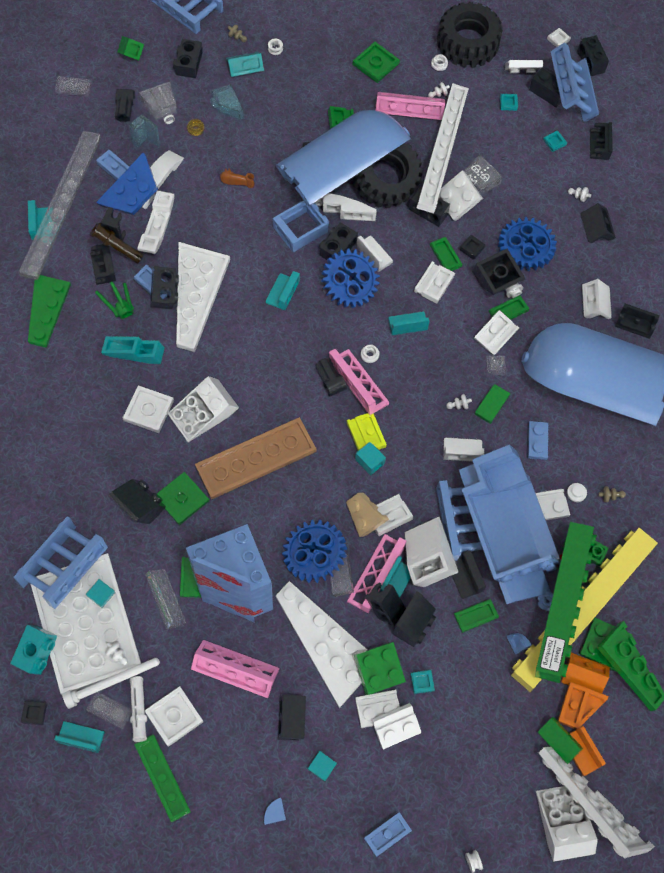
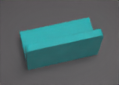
M259 52L226 58L231 77L264 71L262 56Z
M35 200L28 201V229L32 240L53 238L52 207L38 208Z
M293 271L290 277L280 273L266 299V303L286 310L300 282V273Z
M425 312L390 316L388 318L392 335L428 330L430 322L429 318H426Z
M398 556L379 592H382L390 584L394 586L399 597H401L411 579L408 566L401 562L402 557Z
M63 721L60 734L55 736L54 740L59 744L99 753L105 732Z

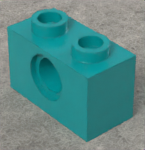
M27 625L10 664L30 674L41 675L42 671L46 668L48 657L55 647L57 635L41 627Z

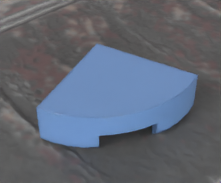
M520 633L507 636L515 654H519L532 646L530 641Z
M281 798L276 799L268 806L264 816L265 825L286 820Z

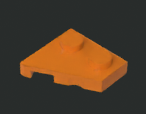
M570 682L557 721L560 724L577 730L608 700L609 696Z

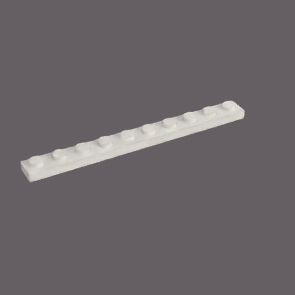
M452 84L417 209L434 214L469 88Z

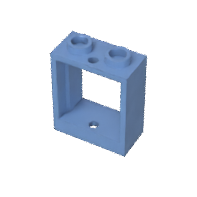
M304 200L273 218V228L292 252L297 251L328 232L329 221L325 215L322 216L315 203L307 206ZM307 212L318 227L297 238L286 224Z

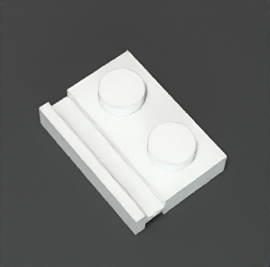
M509 60L505 63V70H510V73H520V70H526V73H536V70L543 67V60Z
M432 261L415 287L414 292L420 293L421 296L437 304L453 280L455 273L440 265H435V262Z
M499 310L474 339L492 355H495L516 333L519 327Z
M564 489L536 493L545 520L570 516L567 500L563 493Z
M399 494L376 505L378 507L377 510L389 518L387 522L375 529L378 536L413 520L412 513Z
M396 690L355 697L361 728L374 726L371 719L400 707Z
M410 703L371 719L383 749L421 733Z

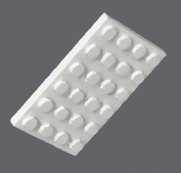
M108 553L98 558L56 609L49 606L42 597L44 592L31 584L43 629L57 635L55 647L51 651L50 657L61 695L69 690L77 691L141 664ZM51 572L36 576V578L49 586L58 578ZM98 579L116 592L103 608L86 596V593ZM108 642L111 645H114L116 642L120 643L117 650L122 649L124 651L122 656L128 660L126 665H122L119 659L113 660V654L106 656L105 652L109 649L106 646Z

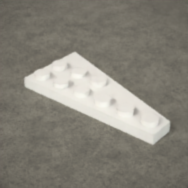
M179 242L178 256L179 284L176 344L178 348L195 352L230 262V256Z
M289 581L276 595V599L340 709L362 684L354 655L367 649Z
M544 747L539 752L543 758V763L554 771L559 783L567 787L572 799L580 803L584 808L585 815L598 825L599 832L611 841L613 849L618 855L628 858L647 853L655 847L650 841L645 843L638 835L640 831L635 826L632 827L623 821V815L598 790L594 793L587 786L589 781L584 776L581 777L572 771L573 766L570 763L567 764L552 747Z

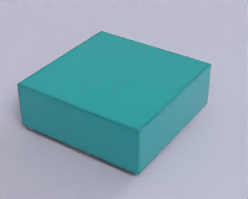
M500 94V109L517 111V94Z
M558 130L543 138V141L552 152L567 145L566 140Z
M98 579L86 593V596L103 608L116 592Z
M431 670L411 673L414 694L435 691Z
M319 751L308 767V770L325 782L337 763Z

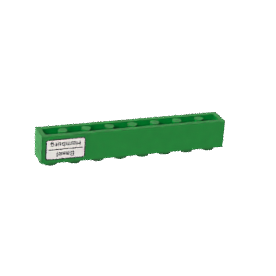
M570 522L536 667L535 677L560 683L561 676L566 677L568 665L564 664L565 658H570L572 645H569V640L575 637L577 626H573L574 619L578 620L581 608L577 607L578 600H583L585 589H582L581 586L582 582H587L589 571L585 570L586 564H591L593 553L589 552L590 546H595L597 536L593 534L594 527Z

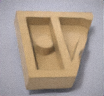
M357 493L346 502L359 537L367 536L389 520L386 515H382L377 510L378 507L364 493Z

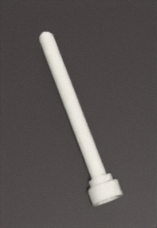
M153 658L82 690H69L62 694L63 700L67 708L70 709L77 706L80 699L156 667L160 661L158 658Z

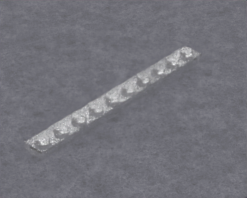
M83 131L19 270L21 277L38 280L101 140L100 134Z

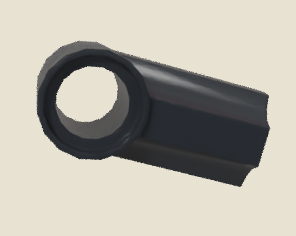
M116 89V120L120 122L130 121L135 90Z
M321 359L316 364V369L323 380L324 388H327L329 392L328 396L331 397L347 390L343 376L338 374L331 359Z

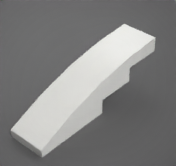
M328 193L314 202L317 206H323V212L340 213V219L376 220L375 208L344 196Z

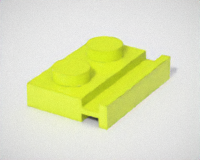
M366 413L355 417V419L347 420L348 428L358 451L369 442L378 450L386 448L387 444L374 413L371 415Z

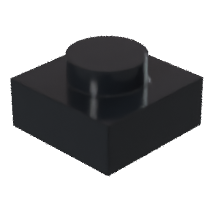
M470 235L461 245L460 251L474 260L485 248V244L473 235Z
M24 701L21 723L44 725L47 704L44 702Z

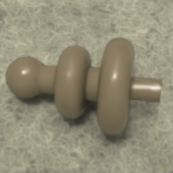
M238 25L228 26L227 29L230 30L229 37L235 35L234 38L236 40L240 38L242 42L247 41V37L242 35V30H238Z
M608 486L604 487L603 492H599V496H603L606 503L609 502L610 497L614 501L617 497L624 498L626 495L624 491L617 492L615 488H612L610 491Z

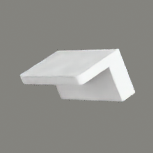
M371 235L366 239H363L362 236L357 237V248L360 252L363 251L365 257L370 256L368 261L375 262L373 267L378 268V272L393 263L391 257Z
M599 279L582 284L584 317L592 318L602 315L606 319H610L611 302L609 286Z
M444 438V460L473 461L472 459L484 455L482 440Z

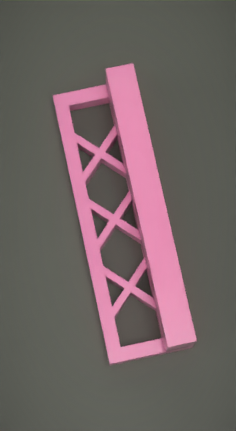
M378 92L377 111L391 115L437 120H442L445 99Z
M336 349L329 352V357L338 374L343 376L347 386L369 415L389 405L387 398L349 349L340 354ZM348 356L350 358V365L344 361V357ZM353 371H359L361 373L360 378H357ZM363 384L370 385V391H367ZM373 397L380 398L382 402L376 405Z
M384 534L347 600L348 603L369 613L371 606L366 599L363 604L353 600L356 593L365 591L367 595L369 594L367 590H372L377 583L383 585L398 556L401 555L405 548L406 540L399 538L397 541ZM385 541L395 545L392 552L384 553L383 545ZM384 558L385 565L383 568L375 570L374 561ZM374 574L375 583L373 586L366 587L365 577Z
M205 640L202 641L195 652L191 670L266 698L270 695L273 683L280 669ZM205 648L213 651V653H208L203 650ZM223 657H229L232 660H226ZM243 664L251 665V667H245ZM262 671L270 672V673H272V675L269 676V675H267V674L262 673Z

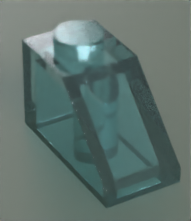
M231 84L212 90L211 105L217 109L218 113L239 121L244 120L243 109Z

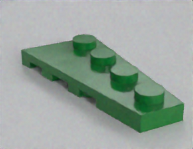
M35 274L28 335L29 344L47 348L69 292L70 282Z
M621 621L597 648L650 711H655L664 701V691L655 675L649 672L646 665L647 661L643 655L640 656L635 647L637 643L633 636L630 637L626 631V623Z

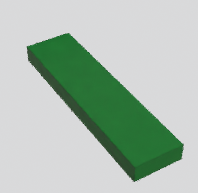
M154 734L147 737V740L134 744L171 823L191 813Z

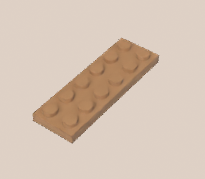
M299 417L195 464V467L212 500L315 453L316 447Z

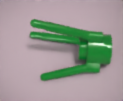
M110 282L118 299V302L115 304L116 308L102 294L95 291L96 295L109 307L116 318L124 319L133 314L134 307L131 303L126 283H123L127 302L122 300L114 282Z

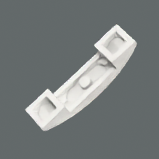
M170 150L160 156L150 167L158 189L172 170L175 171L184 159ZM155 193L142 206V208L146 209L149 206V204L155 198Z
M162 191L156 192L152 204L153 210L145 234L141 236L137 248L138 251L156 254L171 215L174 194Z

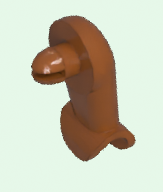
M226 168L220 174V179L225 184L243 185L248 188L254 187V174L247 173L244 176L231 172L230 168L227 171Z

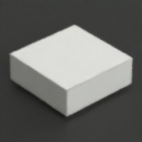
M558 28L548 35L547 39L558 47L564 42H569L571 37Z

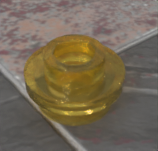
M192 119L187 125L188 132L194 136L201 135L205 129L204 124L199 119Z

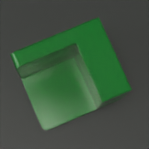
M122 36L117 53L139 60L144 44Z

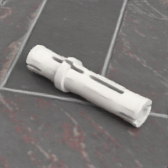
M136 676L130 678L132 705L130 722L133 725V741L143 742L147 740L145 727L147 716L144 709L143 678Z

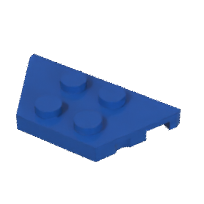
M142 153L103 194L97 203L100 206L111 207L114 210L134 215L158 190L147 161V156Z

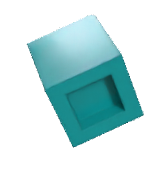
M369 442L356 453L355 460L371 476L385 464L386 457Z

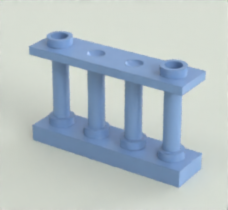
M151 0L195 34L201 31L200 21L214 9L220 13L223 12L222 0H204L209 5L196 16L189 13V11L202 0H191L184 7L177 4L180 0Z
M564 42L551 51L562 106L565 109L573 105L578 106L581 109L583 122H586L599 115L587 59L584 58L576 63L571 59L569 46Z
M447 480L439 481L436 491L443 529L454 561H457L462 552L483 550L481 542L467 544L458 542L457 535L459 533L475 532L477 530L474 524H455V515L470 513L468 506L455 507L451 505L450 498L452 496L464 495L462 489L465 487L451 489V487H448Z
M68 516L14 576V579L23 589L30 583L43 591L44 595L42 597L54 609L57 608L108 548L103 538L95 534L89 540L76 532V526ZM68 537L85 546L78 555L61 546ZM55 552L71 561L65 570L48 561ZM42 567L58 577L51 586L35 577Z

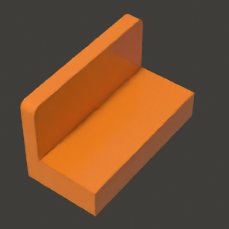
M571 653L570 658H568L566 677H562V683L569 685L572 682L602 694L609 679L610 667Z
M584 726L570 733L583 748L573 759L582 776H586L606 764Z

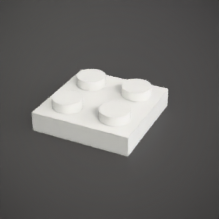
M463 170L444 185L439 194V198L450 203L449 214L455 221L483 199Z
M138 386L123 416V420L159 433L174 399L173 397Z
M180 686L145 710L168 747L203 723V720Z

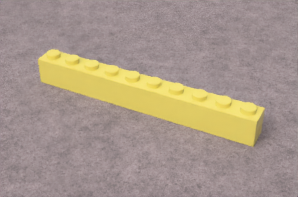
M638 528L635 533L631 530L624 538L626 541L624 546L622 547L619 544L612 552L615 556L611 560L607 558L600 566L603 570L599 574L595 572L588 580L590 585L587 588L582 587L585 591L583 600H578L577 607L581 608L578 620L574 619L573 626H577L574 639L570 638L569 645L576 640L658 544L642 529ZM545 630L538 637L540 643L537 646L532 644L525 652L527 658L524 661L519 659L512 667L514 673L511 676L529 692L541 681V678L535 677Z

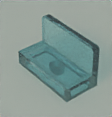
M143 114L130 124L135 147L139 149L147 141H150L158 148L161 146L157 125Z

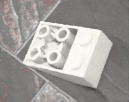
M208 376L180 401L168 415L185 439L190 442L227 419L239 407L221 382Z
M440 517L405 532L407 566L413 585L426 587L458 573Z
M562 786L536 791L547 844L553 862L595 854L598 839L592 823L585 815L584 808L580 803L572 799L567 787Z

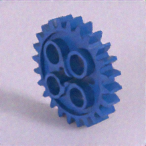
M525 217L524 221L518 218L517 223L511 220L510 225L506 224L505 229L501 231L498 247H500V251L508 248L515 262L520 266V270L526 267L527 271H530V268L533 267L536 271L538 265L543 268L544 264H549L550 259H553L557 241H554L555 235H551L552 229L546 230L547 224L540 225L541 220L535 223L534 218L531 221H528L527 217Z
M348 248L345 250V253L343 250H340L338 254L334 253L332 258L327 259L329 264H325L323 267L326 270L321 272L326 277L321 282L326 283L323 289L329 290L326 295H333L331 301L337 299L338 306L344 302V308L348 307L349 303L351 308H354L356 304L360 307L363 305V302H369L368 298L372 299L374 297L372 293L378 291L374 286L380 284L375 279L379 278L380 275L374 273L378 268H372L375 262H368L370 256L364 258L363 251L358 255L357 249H354L351 253ZM346 262L352 265V269L346 267ZM360 274L365 276L366 281L360 279ZM335 275L341 278V283L335 280ZM349 287L355 290V295L350 294Z
M311 520L310 525L304 522L303 528L297 525L298 531L290 532L293 537H286L289 544L283 545L284 549L287 550L282 553L285 557L283 561L288 565L287 569L289 572L292 571L293 576H298L301 581L306 577L308 583L311 582L312 578L318 583L319 577L326 581L327 574L333 577V570L340 571L337 565H344L341 558L347 557L344 552L347 550V546L344 544L346 540L342 537L341 531H337L335 525L331 527L328 521L323 525L322 520H319L318 524ZM311 538L308 543H303L305 539ZM325 541H330L329 544L323 545ZM302 557H307L304 561L300 562ZM326 559L324 563L318 564L320 560Z

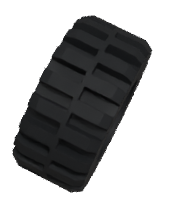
M462 2L458 6L450 7V10H446L441 17L437 45L440 48L441 54H445L448 61L450 59L453 60L452 63L455 65L458 63L462 64L461 67L471 65V68H473L477 64L482 66L485 65L486 61L490 62L496 56L503 32L500 18L497 17L498 15L494 11H491V8L488 6L484 7L481 3L474 4L473 2H468L465 4ZM461 30H473L478 32L482 37L478 39H467L459 35L457 32Z
M404 143L379 159L389 161L399 169L401 174L400 183L388 184L381 181L373 170V164L353 176L352 179L356 180L354 186L360 190L359 194L361 197L365 196L367 198L366 201L370 204L371 202L376 203L375 206L381 207L385 205V208H391L393 204L396 207L401 205L402 202L405 203L417 189L423 174V169L420 168L422 162L421 159H417L419 155L417 151H413L409 143Z

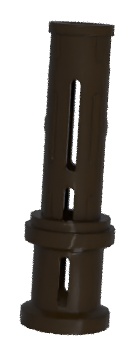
M97 222L90 232V236L102 241L103 245H110L137 264L141 261L142 253L117 238L113 231H108L101 226V223Z

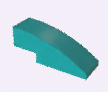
M106 336L101 353L113 358L161 364L165 347L159 341L141 340L139 337Z

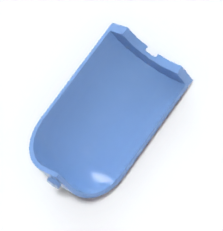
M363 110L349 116L276 164V167L286 181L297 185L295 187L296 191L307 206H310L411 138L406 127H402L390 115L377 110Z
M561 323L550 326L540 332L532 341L528 351L524 352L521 362H523L526 373L535 381L551 390L655 426L659 421L664 408V402H662L664 396L663 354L580 325Z

